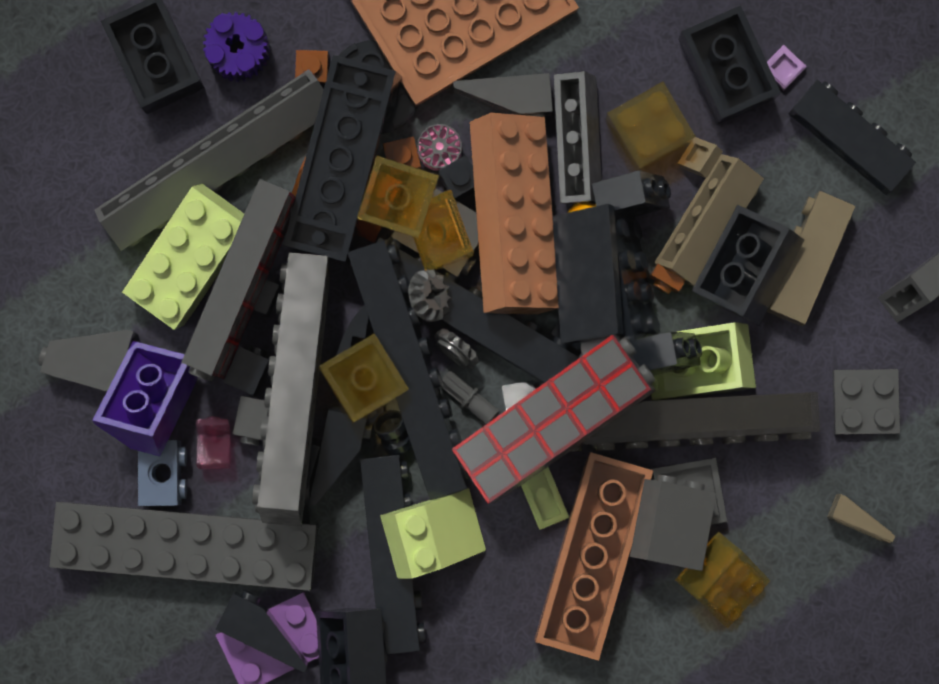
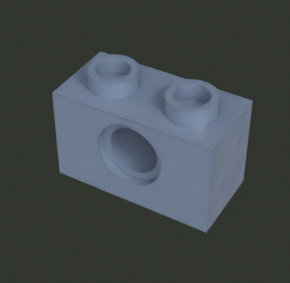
M168 440L160 457L138 451V506L181 505V499L187 498V480L181 479V466L187 465L186 447H181V441ZM161 464L168 465L171 470L169 480L164 483L160 482L156 477V469Z

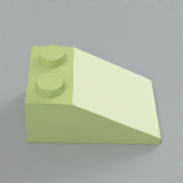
M734 322L677 331L695 333L702 347L701 365L655 375L656 381L652 385L656 391L651 395L652 400L756 388L748 324Z
M469 488L380 515L398 579H413L443 569L486 550Z

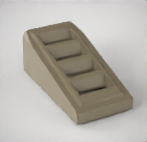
M836 494L827 516L828 519L882 542H893L895 535L848 497Z

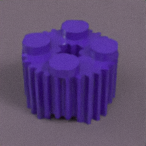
M230 12L228 14L222 13L214 18L213 23H210L211 28L206 29L208 33L204 35L206 41H203L205 57L213 70L218 75L221 74L224 79L228 77L229 81L235 79L236 82H239L240 79L246 81V77L252 79L253 74L257 76V71H263L262 67L267 66L266 60L270 59L268 54L271 52L268 37L261 24L256 19H252L250 15L246 17L244 13L238 15L237 12L234 15H231ZM235 42H241L243 49H238L237 53H233L231 45L235 44Z

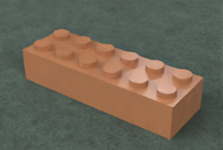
M502 113L486 114L470 121L484 313L541 314L559 309L545 117Z
M592 452L588 453L535 635V642L599 661L633 543L644 479L651 480L653 470Z

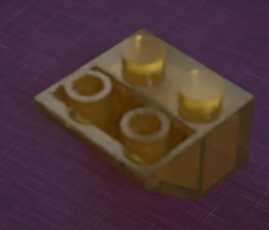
M719 532L707 544L702 571L685 568L675 579L726 628L741 616L745 608L756 596L761 594L764 587L770 582L769 578L742 550Z

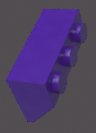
M132 341L92 420L93 423L130 449L160 457L198 380L197 376L188 373L190 366L181 363L185 354Z

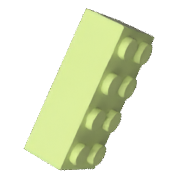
M204 184L192 186L122 293L173 330L185 325L219 275L244 213Z

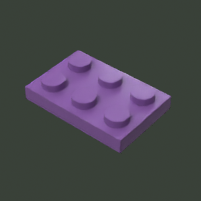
M304 592L268 609L308 662L319 657L316 616ZM224 633L216 634L238 684H265L295 669Z

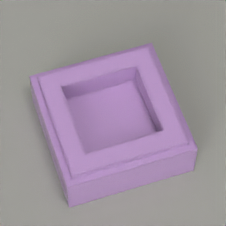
M785 45L767 61L777 85L783 91L807 67Z

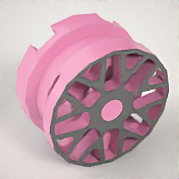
M445 124L429 126L421 133L418 139L417 150L419 158L427 168L433 171H438L460 159L462 142L459 134Z

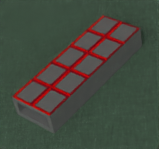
M259 179L181 362L190 366L188 373L212 382L214 377L225 378L287 232L295 201V196L290 191Z
M611 335L452 448V451L488 504L497 503L656 391L652 385L656 379L645 364L640 367L633 355L637 352L626 337L621 339L617 335Z

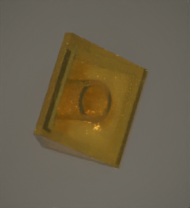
M376 156L357 218L420 238L439 175Z
M447 190L404 212L425 270H437L474 256L473 248L451 190Z
M375 333L318 367L352 423L376 412L409 390Z

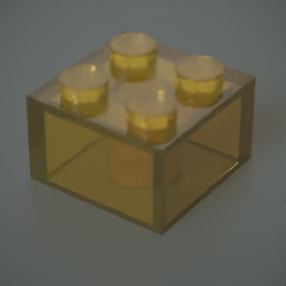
M664 82L655 85L611 110L605 118L635 171H643L687 146L696 137Z

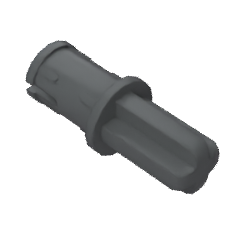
M449 371L442 378L441 387L462 404L460 406L462 409L465 406L482 420L485 425L499 411L498 408L494 407L477 392V387L473 389L454 372Z

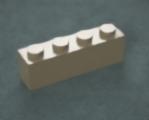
M721 154L668 239L655 264H660L686 280L685 284L695 286L736 206L739 205L747 208L750 201L756 196L764 178L739 158Z
M822 191L816 193L814 198L808 196L801 211V214L806 216L801 227L796 225L793 230L805 241L767 312L799 326L806 324L855 209L854 205Z

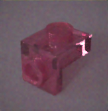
M219 417L196 420L198 433L196 464L198 469L230 468L232 438L229 420Z

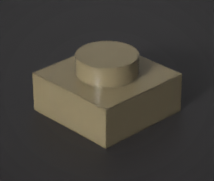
M694 137L678 161V164L683 169L706 178L723 151L715 144Z

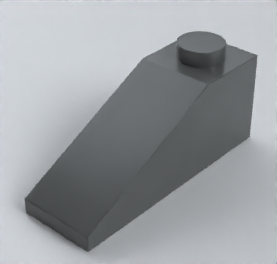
M549 73L453 81L455 94L506 114L545 117V121L546 117L552 116Z

